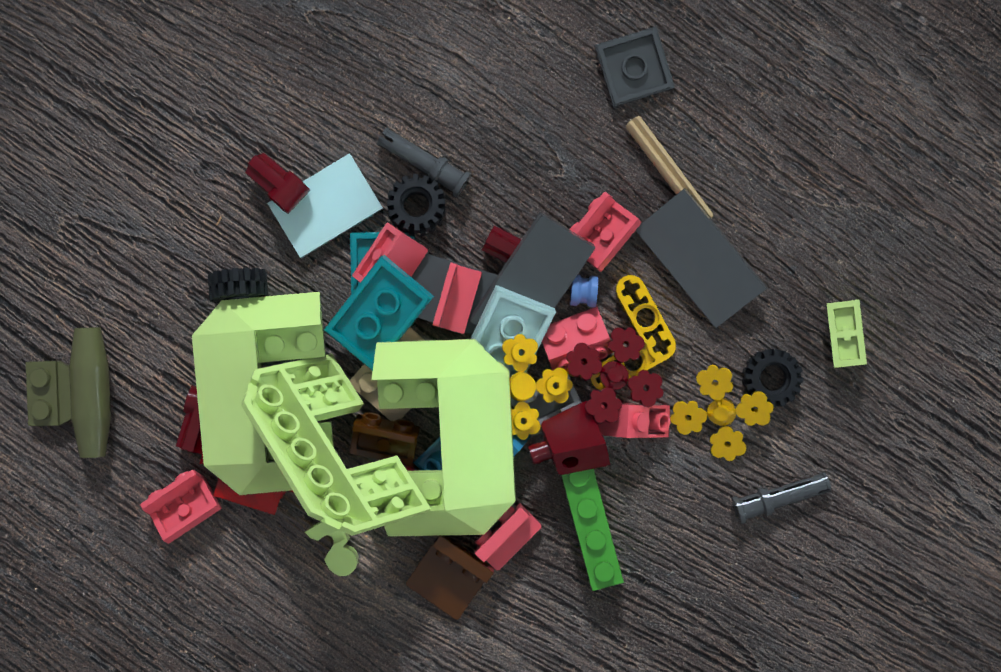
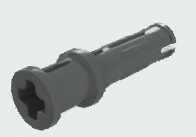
M389 127L385 128L382 134L393 142H389L380 136L377 141L378 146L383 147L426 173L429 177V182L432 183L435 180L452 191L455 198L460 196L469 182L472 173L460 171L448 163L449 159L445 157L437 159L390 130Z
M823 472L771 490L762 487L757 489V493L741 498L734 496L731 498L737 520L741 525L746 523V519L765 514L767 517L774 513V509L831 492V485L828 476Z

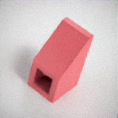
M622 403V407L618 410L619 419L616 422L608 423L604 421L598 424L603 436L622 438L669 437L670 405L654 404L652 407H644L642 404Z

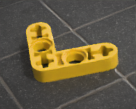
M635 275L622 277L617 282L615 288L616 296L636 333L645 342L644 348L639 351L642 364L637 370L631 371L627 369L629 378L638 376L641 370H649L669 359L676 350L675 339L643 281ZM624 282L636 283L639 287L635 291L638 300L645 296L647 303L640 304L631 311L628 304H633L634 301L630 295L623 296L621 291L625 289ZM647 308L654 313V322L649 327H642L637 322V313L641 309ZM659 324L663 330L656 333L661 340L669 341V345L666 346L667 353L664 355L660 351H653L652 347L656 345V341L652 335L648 339L644 336L645 332L653 331ZM614 355L601 361L602 367L606 363L616 360ZM592 374L590 380L593 386L599 390L606 388L601 382L598 383L596 381L600 374Z

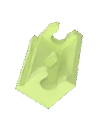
M860 300L826 303L834 368L867 364Z

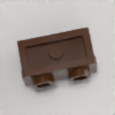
M375 413L357 414L353 423V435L349 454L378 460L398 456L403 465H413L420 426H415L411 421L397 419L395 421L382 419L380 415Z

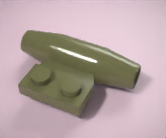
M101 327L74 328L69 365L62 361L25 362L28 426H59L72 420L79 457H104L107 452L111 405L109 364Z

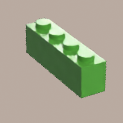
M594 469L561 475L592 591L624 583Z

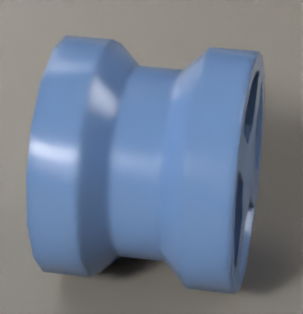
M579 274L571 283L570 306H577L579 303L587 304L588 307L596 308L598 276L592 275L589 278H582Z

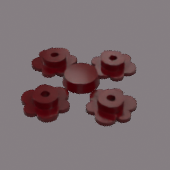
M631 327L625 330L622 328L612 330L608 349L614 352L616 361L608 362L603 367L601 361L598 360V350L590 349L585 343H578L574 347V351H570L566 355V360L569 362L567 366L569 375L573 377L580 376L583 380H589L592 374L595 375L600 372V381L606 388L601 391L593 390L590 393V400L585 404V411L589 415L594 416V421L598 424L604 421L614 423L619 419L618 410L622 407V402L616 398L614 390L621 389L626 384L632 391L631 399L635 402L640 401L644 407H652L656 403V399H660L664 394L662 388H660L662 385L660 375L656 373L649 374L647 370H641L638 376L629 378L626 367L621 364L629 359L637 360L640 356L639 351L645 345L644 339L636 335V331Z

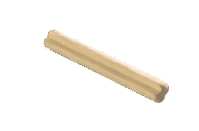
M637 116L629 121L626 129L674 193L677 195L686 188L712 219V211L643 119Z

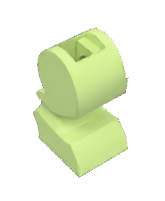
M321 521L307 528L305 533L311 539L318 541L327 535L331 536L334 540L333 546L324 559L330 571L338 576H347L355 570L359 562V556L353 547L346 545L350 539L347 533Z

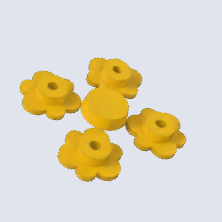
M517 334L514 340L507 339L503 342L502 350L506 354L503 358L504 363L512 365L514 370L518 372L510 377V395L514 400L520 401L516 403L514 409H511L512 434H517L519 439L525 440L529 434L538 433L541 426L537 420L539 417L538 410L535 408L530 409L529 404L523 401L529 400L537 390L538 393L543 394V400L547 403L553 401L564 403L568 400V391L573 388V383L567 379L568 373L564 368H556L553 371L545 369L542 372L543 378H540L535 383L533 377L524 371L527 370L529 364L536 363L537 356L534 353L538 349V344L534 339H526L524 335ZM519 350L523 351L522 355H519ZM554 383L557 384V388H556V389L553 387V384H554ZM522 418L525 419L524 424L521 423Z
M712 364L708 366L707 370L698 372L696 376L697 383L701 385L700 393L702 395H710L714 400L708 406L707 412L702 408H698V403L695 401H689L688 403L678 401L673 406L674 413L671 415L670 421L677 425L679 433L687 435L691 431L700 432L702 430V423L707 420L708 415L711 422L722 426L717 434H712L710 437V442L713 444L711 448L712 455L717 458L724 457L727 461H733L736 456H741L746 452V444L742 441L743 434L740 431L733 432L732 428L726 425L734 421L736 414L740 418H745V423L749 426H753L756 423L762 426L767 425L770 422V413L773 411L774 406L771 402H767V396L763 392L757 391L752 396L749 394L742 395L741 403L735 409L733 402L724 398L725 392L729 393L733 389V384L730 382L732 378L731 371L727 368L719 369L716 365Z

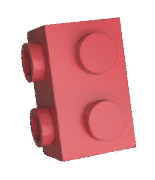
M604 192L600 197L592 201L585 216L580 222L575 223L570 230L594 244L595 250L587 262L602 272L642 222L618 204L611 195Z
M598 307L551 323L542 340L552 371L556 368H564L567 371L569 362L566 360V355L568 352L574 351V347L578 343H585L590 349L598 350V360H603L607 355L613 353L608 349V343L611 340Z
M195 470L181 473L175 478L174 482L163 489L152 492L148 499L140 504L142 510L150 515L162 540L167 544L173 542L222 509L217 498L213 496L214 492L207 479Z
M521 503L515 508L511 506L499 518L501 523L493 531L488 530L475 541L478 545L475 548V555L483 562L487 561L495 570H500L542 527L541 523Z

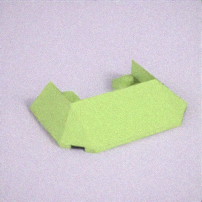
M320 292L221 300L192 335L204 466L239 495L290 491L292 488L241 405L252 373L255 369L261 368L262 362L326 357ZM332 421L318 422L334 447Z
M476 339L377 342L371 380H377L379 409L439 407L442 470L407 471L429 504L430 511L384 526L387 535H484L516 501L509 370L501 362L496 361Z
M332 353L326 354V357L307 358L255 369L241 406L308 516L353 536L430 511L429 504L398 456L347 469L317 421L358 412L364 405Z

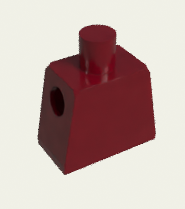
M587 401L573 406L541 423L544 441L527 446L533 465L552 459L557 474L560 475L610 465L606 442L597 422L594 421V416L589 415L585 411Z

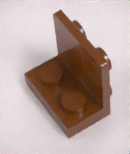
M440 535L435 539L408 578L406 586L455 620H458L483 583L487 584L494 574V568L486 561L483 562L473 552L448 535Z

